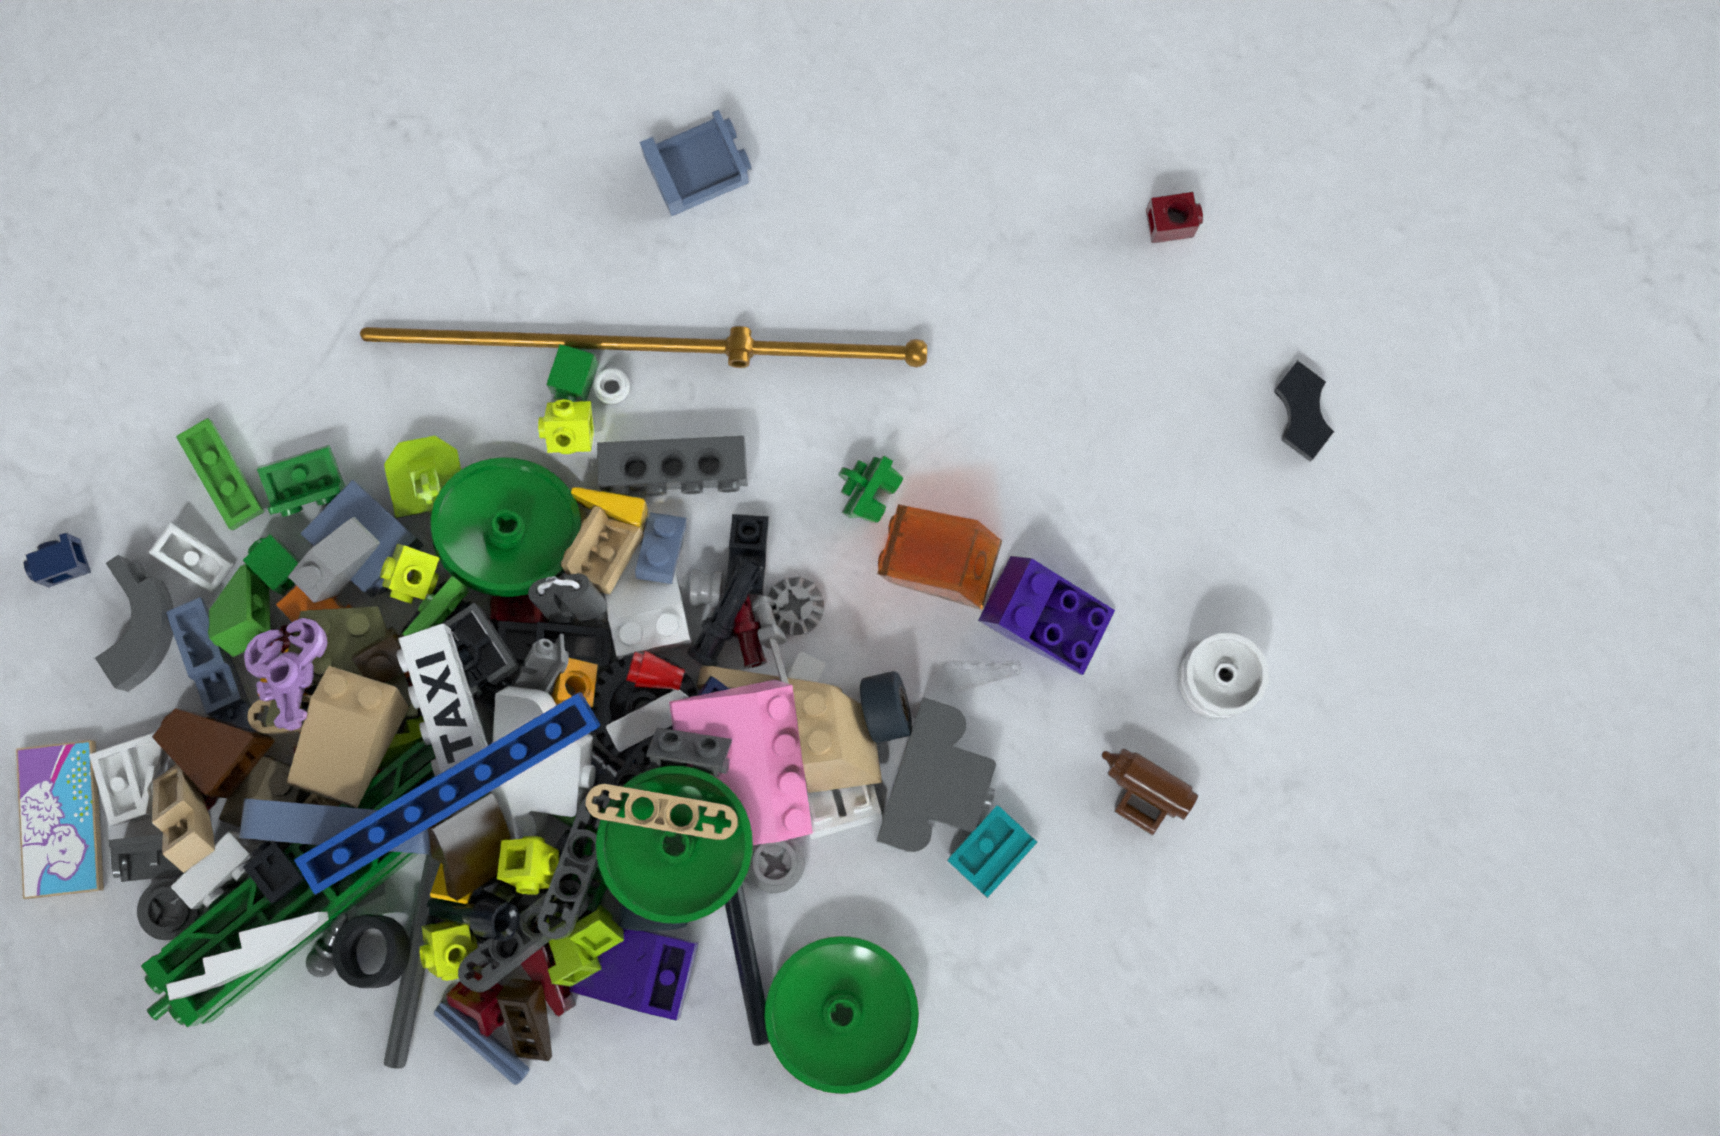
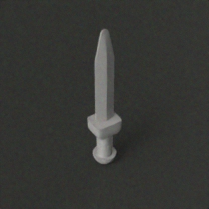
M762 595L757 597L752 604L753 611L758 613L762 627L758 630L759 641L766 648L772 649L780 681L789 684L778 645L786 642L784 631L776 625L772 612L773 600L768 596Z

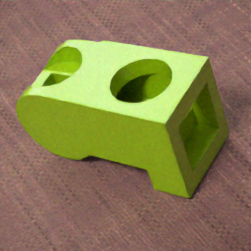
M557 912L556 915L559 918L562 914ZM569 936L564 939H551L549 941L556 963L555 966L548 969L552 984L573 986L601 970L598 957L592 958L570 940Z

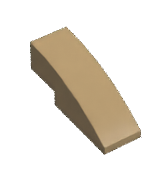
M176 764L153 781L152 823L163 832L162 854L184 873L215 851L210 816L201 790Z

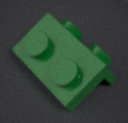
M330 444L261 465L257 468L270 502L267 507L270 515L280 512L282 517L289 516L303 510L302 505L316 501L317 505L328 504L345 486Z

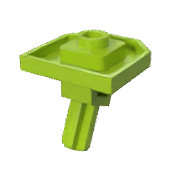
M435 435L398 442L384 463L395 518L432 511L436 497L439 495L442 487L453 475L462 470L456 448Z

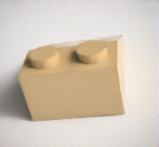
M328 666L310 699L307 718L304 720L288 775V785L357 808L409 709L408 704L397 687Z

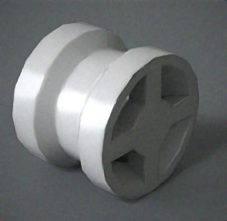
M692 570L690 606L708 603L713 608L717 607L722 596L723 571L704 574L701 570Z

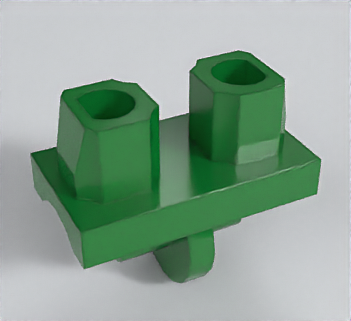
M886 456L881 458L873 457L868 467L867 464L858 460L853 470L845 467L841 468L838 475L846 482L840 492L850 497L841 513L849 518H861L871 523H878L886 511V506L873 498L878 488H881L888 494H894L904 479L891 467L893 463L891 459Z

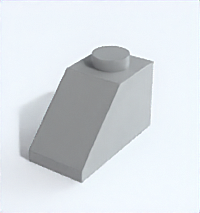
M355 517L350 518L311 548L288 577L314 603L338 596L379 546L380 542Z

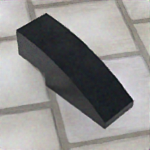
M499 621L498 633L517 662L524 663L536 641L545 638L555 644L559 635L563 634L564 649L568 651L569 658L598 664V666H609L612 636L610 628L542 622L532 624Z

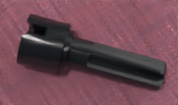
M434 898L427 902L431 917L468 925L473 933L480 937L507 941L515 935L519 927L520 915L517 907L500 900L483 898L477 903L469 902L468 904Z

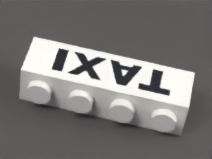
M445 624L398 638L402 649L397 650L399 664L403 672L409 671L413 686L408 687L411 702L415 709H421L424 722L419 724L423 740L426 745L432 744L436 759L431 760L435 777L488 746L451 629Z

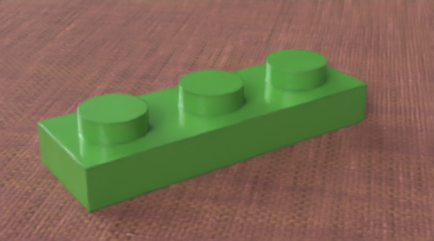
M206 418L176 436L229 529L234 531L265 512L212 420Z

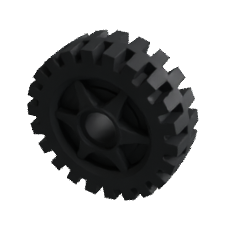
M653 654L678 668H682L670 659ZM632 655L624 656V659L614 661L607 670L602 671L599 675L600 678L595 684L594 701L591 708L601 724L599 728L593 730L595 736L607 751L624 761H627L639 743L619 752L606 726L635 711L636 705L641 700L649 699L655 701L674 691L673 689L634 687V682L626 680ZM684 671L679 690L689 697L697 696L698 692L694 682ZM671 725V726L667 727L666 729H671V730H673V727H672V725ZM648 746L644 750L645 754L648 752ZM647 757L644 764L651 763L650 757Z

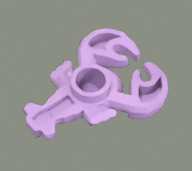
M306 618L293 621L287 626L286 630L289 633L301 632L297 637L292 635L288 637L293 645L302 650L300 654L285 652L280 655L283 642L275 640L284 635L279 630H269L256 635L248 643L244 653L247 671L258 678H265L268 682H257V692L262 701L275 699L277 707L280 709V714L273 722L275 727L279 729L285 728L292 731L302 727L301 721L306 720L307 712L299 708L305 688L313 683L314 666L312 661L324 654L328 644L325 631L316 621Z

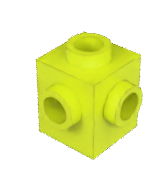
M562 399L555 402H547L544 417H539L538 419L539 438L546 439L547 453L573 454L575 452H591L594 438L591 401L572 402L571 400Z
M397 544L393 556H388L383 563L380 572V578L384 579L382 586L392 589L390 597L410 604L414 597L425 600L426 595L432 594L436 587L438 573H435L440 558L405 545ZM411 571V578L407 580V574Z
M524 836L522 839L502 840L497 879L515 886L518 893L538 894L540 889L549 888L559 863V850L546 844L545 839L538 836Z
M447 920L421 926L424 945L419 947V954L423 968H428L430 973L437 978L441 977L443 981L459 979L458 968L460 963L478 948L475 935L470 934L469 926Z

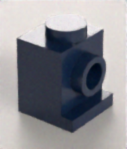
M63 533L59 535L61 542L58 540L44 542L37 546V551L26 554L27 560H24L23 564L30 580L50 588L91 573L80 538Z

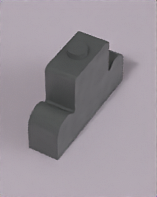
M925 697L922 698L876 842L906 852H917L925 848L931 840L932 830L928 820L965 832H972L977 828L982 809L989 811L996 790L989 787L996 762L991 758L953 746L962 738L966 731L965 716L960 710Z

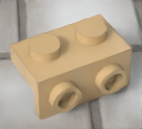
M594 506L589 516L583 521L581 529L572 545L565 551L561 566L567 575L577 573L586 575L599 592L610 595L644 535L639 527L608 519L601 507Z

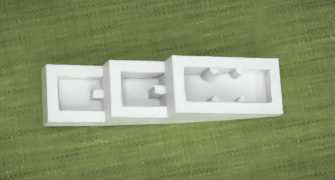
M316 912L239 932L241 949L203 958L206 974L166 984L169 1000L184 998L224 985L264 966L298 945L328 921V913Z

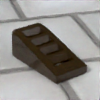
M511 979L496 998L516 1056L549 1061L552 1058V1049L542 983L540 981ZM526 1038L534 1039V1042L527 1041Z

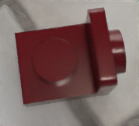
M474 971L475 975L472 978L478 981L481 980L483 975ZM459 981L446 994L448 1004L477 1020L480 1033L486 1037L490 1036L497 1027L505 1023L496 998L504 988L499 983H496L484 992H475Z

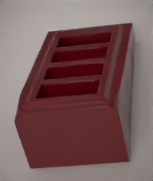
M547 942L522 962L521 966L532 981H540L542 983L545 1000L555 1015L559 1017L576 1006L572 993L569 992V986L552 984L548 969L555 966L556 963L550 944Z

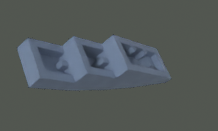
M199 597L167 611L166 614L188 677L195 681L206 714L210 717L254 730L250 726L247 717L251 704L229 653L221 647L214 645L209 639V610L204 599Z

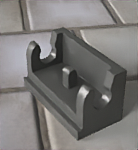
M163 833L108 840L111 851L112 874L114 878L120 877L121 882L180 876L184 873L162 854Z

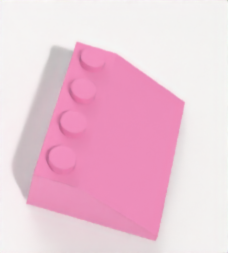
M770 680L669 702L673 730L732 739L727 758L730 760L727 774L720 773L719 777H714L726 784L744 806L751 824L753 845L775 843L813 834L793 686L791 684ZM687 763V767L693 768V764Z

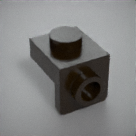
M392 626L386 630L384 637L352 654V660L363 677L385 683L403 673L397 657V650L402 649L398 638L404 637L403 633L398 635Z

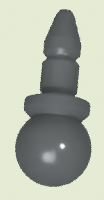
M342 912L332 922L325 938L318 939L315 943V948L307 955L305 964L311 975L326 977L334 971L332 948L335 936L348 920L346 912Z

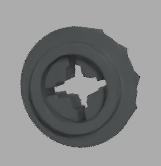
M164 879L151 884L142 893L138 901L137 918L140 926L149 936L158 940H173L192 925L200 914L198 909H190L171 888L177 881L176 879ZM178 899L174 910L180 918L167 916L164 920H161L165 909L159 901L172 903Z

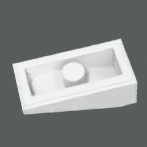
M171 522L149 551V554L212 594L234 565L233 562Z

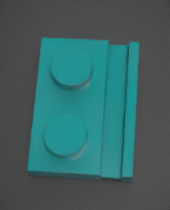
M996 805L946 861L988 898L1038 841L1031 837L1000 806Z

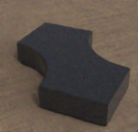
M1297 360L1275 388L1274 393L1284 403L1288 416L1287 429L1281 440L1311 462L1335 431L1327 425L1320 409V396L1326 381Z

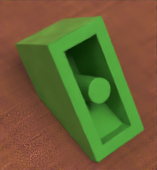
M247 564L238 568L209 609V639L214 645L221 647L233 657L245 652L248 643L256 635L271 630L269 586Z

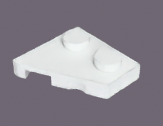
M154 733L89 754L109 826H118L150 815L152 812L153 781L158 778L163 749L152 738Z

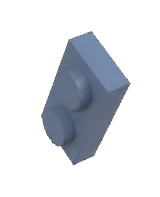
M650 512L635 569L636 579L667 584L673 583L686 530V518Z

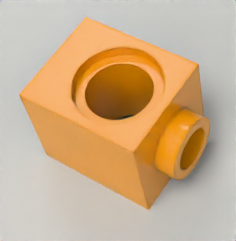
M569 658L567 668L564 673L558 674L551 694L556 706L572 697L566 690V683L574 688L576 694L582 692L592 708L598 664Z

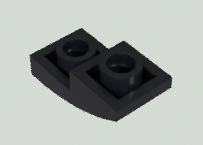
M732 514L726 586L732 578L740 558L745 557L763 567L750 591V594L763 595L769 516Z

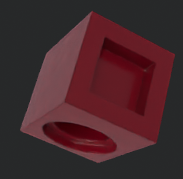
M1194 192L1153 197L1146 208L1151 243L1193 238L1199 226L1203 223L1202 207L1200 203H1195ZM1168 213H1179L1183 217L1184 222H1173L1168 217Z

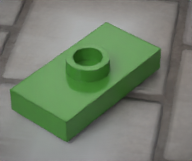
M451 576L436 595L430 594L420 604L418 608L420 614L404 631L403 635L407 636L442 624L470 592L469 588Z

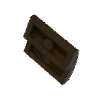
M488 792L428 828L432 858L443 865L447 895L458 901L497 876L501 841L511 840L502 811L492 792Z

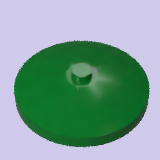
M509 457L482 460L457 472L440 490L431 513L432 544L443 567L465 586L483 594L501 597L526 595L531 585L537 580L553 576L558 579L565 572L561 566L564 553L572 545L581 529L579 508L567 485L553 472L543 466L527 460Z
M666 766L652 769L634 777L622 787L729 806L738 817V826L731 837L716 840L601 819L596 836L597 861L601 875L616 899L627 909L645 919L671 924L687 923L704 918L725 905L742 885L748 873L753 853L751 824L747 812L736 794L713 775L685 766ZM622 793L623 801L611 799L603 813H605L607 807L621 808L618 817L625 818V803L629 793ZM647 797L636 799L632 805L633 815L640 820L650 818L654 812L653 802ZM678 804L671 810L670 818L676 826L684 827L692 821L693 812L688 805ZM699 806V821L695 827L696 831H703L702 823L714 825L715 832L718 834H722L723 828H730L731 820L725 818V811L719 810L716 817L704 815L707 807Z
M834 936L819 939L807 944L791 955L775 975L769 988L765 1006V1024L768 1039L783 1067L805 1085L816 1090L834 1094L864 1091L890 1077L902 1065L911 1051L919 1022L916 992L912 981L902 965L893 955L877 944L851 936Z

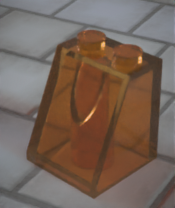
M898 504L895 515L889 521V536L885 549L881 551L878 558L877 574L891 584L982 610L1002 540L978 520Z

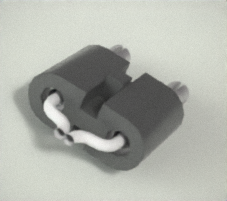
M584 574L564 575V580L557 579L555 576L543 578L534 582L529 588L528 595L530 600L548 621L553 624L574 625L573 614L579 621L596 619L600 624H605L608 621V614L605 611L607 607L605 598Z

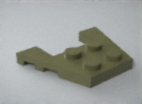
M378 606L306 610L300 612L298 620L306 618L316 621L327 636L328 644L324 654L312 661L314 666L312 685L319 684L328 666L363 676L353 662L352 654L386 635L387 627ZM294 632L293 636L297 637L301 632ZM290 643L288 652L300 654L302 650ZM404 672L385 682V684L397 687L408 704L409 709L404 718H419V710L414 708L409 696L408 687L410 686ZM302 698V703H301L300 708H299V709H302V710H303V698ZM275 699L271 701L266 716V726H275L273 721L280 714V709L277 707Z

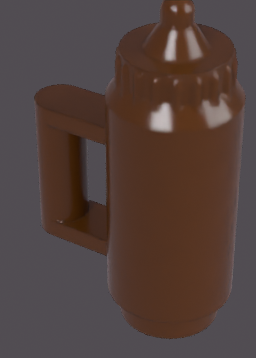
M1122 748L1119 753L1102 752V758L1109 765L1107 774L1115 779L1119 786L1126 789L1114 810L1115 813L1152 836L1166 815L1171 818L1177 816L1184 820L1190 813L1198 798V794L1192 791L1191 785L1137 752H1130L1125 748ZM1132 794L1160 810L1157 817L1153 819L1127 803Z

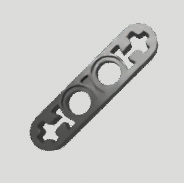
M604 794L599 797L595 796L594 804L598 805L599 801H603V808L605 809L611 799ZM586 798L580 804L538 915V928L544 936L550 939H564L573 931L598 866L596 854L597 835L590 830L580 829L583 822L590 826L593 816L586 807ZM597 819V822L595 824L596 829H598L601 819ZM589 837L595 844L593 854L585 859L578 858L574 853L575 842L579 838ZM567 874H576L581 880V888L575 895H564L560 890L561 879ZM556 896L565 902L575 903L572 910L567 907L563 909L561 918L567 921L564 928L558 927L555 933L550 932L552 925L547 923V918L549 915L556 916L560 907L559 904L552 903L554 897Z
M571 879L560 882V890L564 895L568 892L575 895L581 888L577 881ZM588 892L578 918L589 906L590 896ZM546 894L519 914V927L512 937L517 940L518 949L513 956L509 958L501 957L500 947L504 941L489 938L464 958L458 968V977L464 986L475 992H484L490 989L551 940L542 933H533L531 930V922L535 916L539 915ZM556 896L552 902L560 905L558 912L561 914L564 907L570 910L574 907V905L570 906ZM557 915L548 916L549 924L552 925L550 932L555 933L558 927L564 928L567 921L563 920L561 916L559 918ZM489 954L500 963L498 967L491 964L492 961L487 958ZM477 965L483 968L481 971L483 977L479 981L472 978L475 975L473 968Z

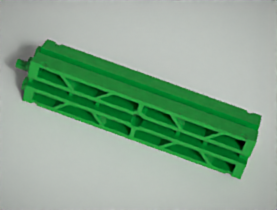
M424 740L417 742L371 780L357 808L380 810L434 778L431 760L436 759L432 744L426 745ZM343 803L338 806V807L355 808V807H352V806H349V805H346V804H343ZM292 843L285 851L294 861L318 845ZM388 851L317 894L313 893L308 882L305 880L276 904L269 902L250 877L165 945L159 954L152 956L141 965L147 974L144 977L147 985L156 994H161L163 991L166 993L147 1008L148 1014L157 1021L169 1011L177 1023L180 1025L185 1024L186 1027L213 1022L224 1013L225 1009L233 1006L329 928L342 912L347 913L418 854ZM316 912L328 913V921L298 945L264 966L224 985L184 998L169 1000L166 984L204 975L206 973L203 958L241 949L239 932Z

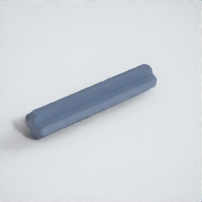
M444 999L436 1007L434 1015L511 1083L517 1085L527 1076L530 1071L529 1067L492 1035L486 1037L481 1034L478 1023L472 1017L450 1006L447 999Z

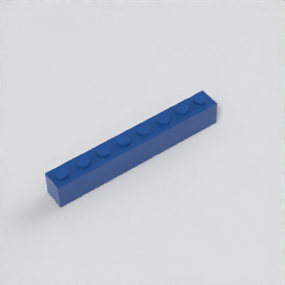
M579 692L306 852L294 861L313 893L317 894L599 728L601 724L582 692Z

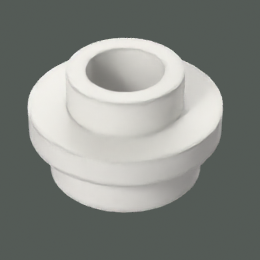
M614 368L606 369L595 378L594 392L601 402L608 405H616L623 402L629 395L630 382L622 371ZM611 382L619 384L618 390L614 393L606 391V386Z

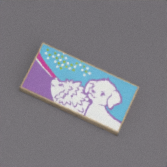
M88 740L16 749L23 899L104 890L99 791L89 754L96 752V741Z

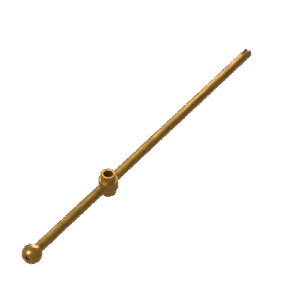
M743 326L732 327L730 329V336L726 339L365 327L360 331L361 338L366 342L559 348V345L562 344L575 349L726 354L728 356V365L734 368L748 367L750 365V358L753 355L905 360L909 366L915 368L922 367L927 363V344L919 339L910 340L906 343V346L755 341L751 338V329Z

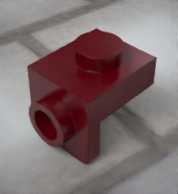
M528 594L514 597L492 596L490 599V618L492 621L537 624V622L549 623L548 619L530 600Z

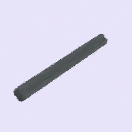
M432 853L431 855L426 854L409 936L411 953L408 965L401 975L383 1062L384 1066L394 1069H402L406 1065L425 973L419 954V947L424 945L421 926L433 924L436 919L429 915L430 908L427 907L428 900L434 899L430 897V892L440 866V862L432 858Z

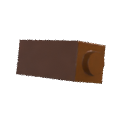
M177 708L164 717L161 726L152 736L206 796L228 799L275 742L269 735L205 714Z

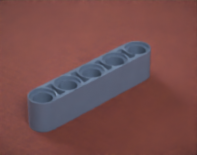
M244 799L239 838L320 845L378 810ZM428 828L390 851L431 855Z

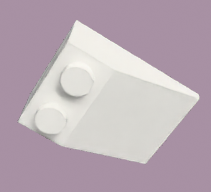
M642 544L638 545L611 594L604 593L615 652L620 660L624 659V656H633L634 652L644 653V651H647L651 654L693 645L677 569L672 584L636 579L635 569Z

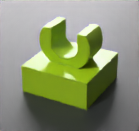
M599 905L596 911L588 916L584 914L581 920L576 922L573 931L569 935V939L592 958H595L624 941L623 928L612 920V914L602 905Z

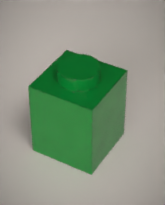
M562 344L559 345L546 383L551 394H554L553 398L555 400L587 401L599 365L595 354Z
M269 534L266 538H259L249 547V554L243 561L272 591L284 596L296 585L288 576L299 564L300 560L279 539Z

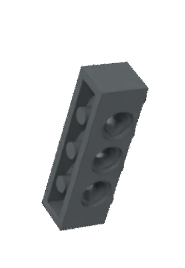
M744 436L597 442L598 486L603 492L630 496V492L644 491L647 496H662L667 494V490L681 489L683 494L703 493V488H718V492L731 493L739 491L740 486H748L746 442ZM715 459L720 463L719 468L712 474H705L700 471V465L703 461ZM673 460L681 462L683 467L677 475L670 476L663 472L668 462ZM641 462L646 465V470L641 476L630 477L627 475V470L631 464Z

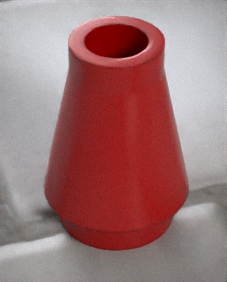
M644 651L643 654L634 652L626 680L634 682V687L664 688L679 691L685 669L678 668L647 651Z

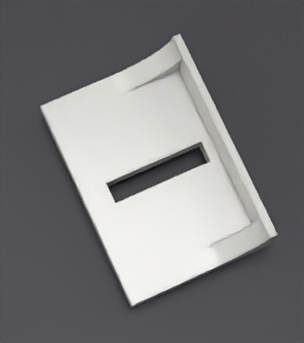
M873 784L839 789L847 814L844 817L839 816L832 790L808 793L807 790L813 834H809L811 840L883 819Z

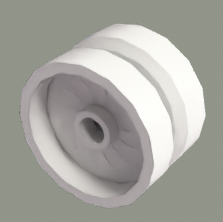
M1218 633L1203 639L1183 657L1178 670V687L1184 701L1196 713L1210 719H1227L1251 709L1263 697L1269 682L1268 664L1262 651L1250 639L1236 633ZM1220 669L1223 670L1222 676L1228 678L1227 682H1224L1220 679Z

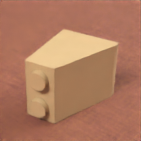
M832 686L795 691V708L808 793L882 783L877 743L873 741L868 731L862 705Z

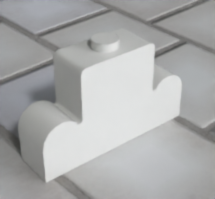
M508 686L496 693L493 743L555 707L556 703L552 696L542 690ZM590 734L583 736L490 791L499 804L511 840L522 839L524 836H538L548 825V814L573 817L577 814L580 804L587 797L589 788H592L595 781L596 769L594 765H591L593 737Z

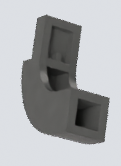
M117 555L106 562V565L129 599L131 619L123 637L113 646L95 657L115 689L129 692L146 680L165 658L173 638V631L166 612L174 609L170 593L163 581L152 576L148 577L146 571L137 560L131 561Z

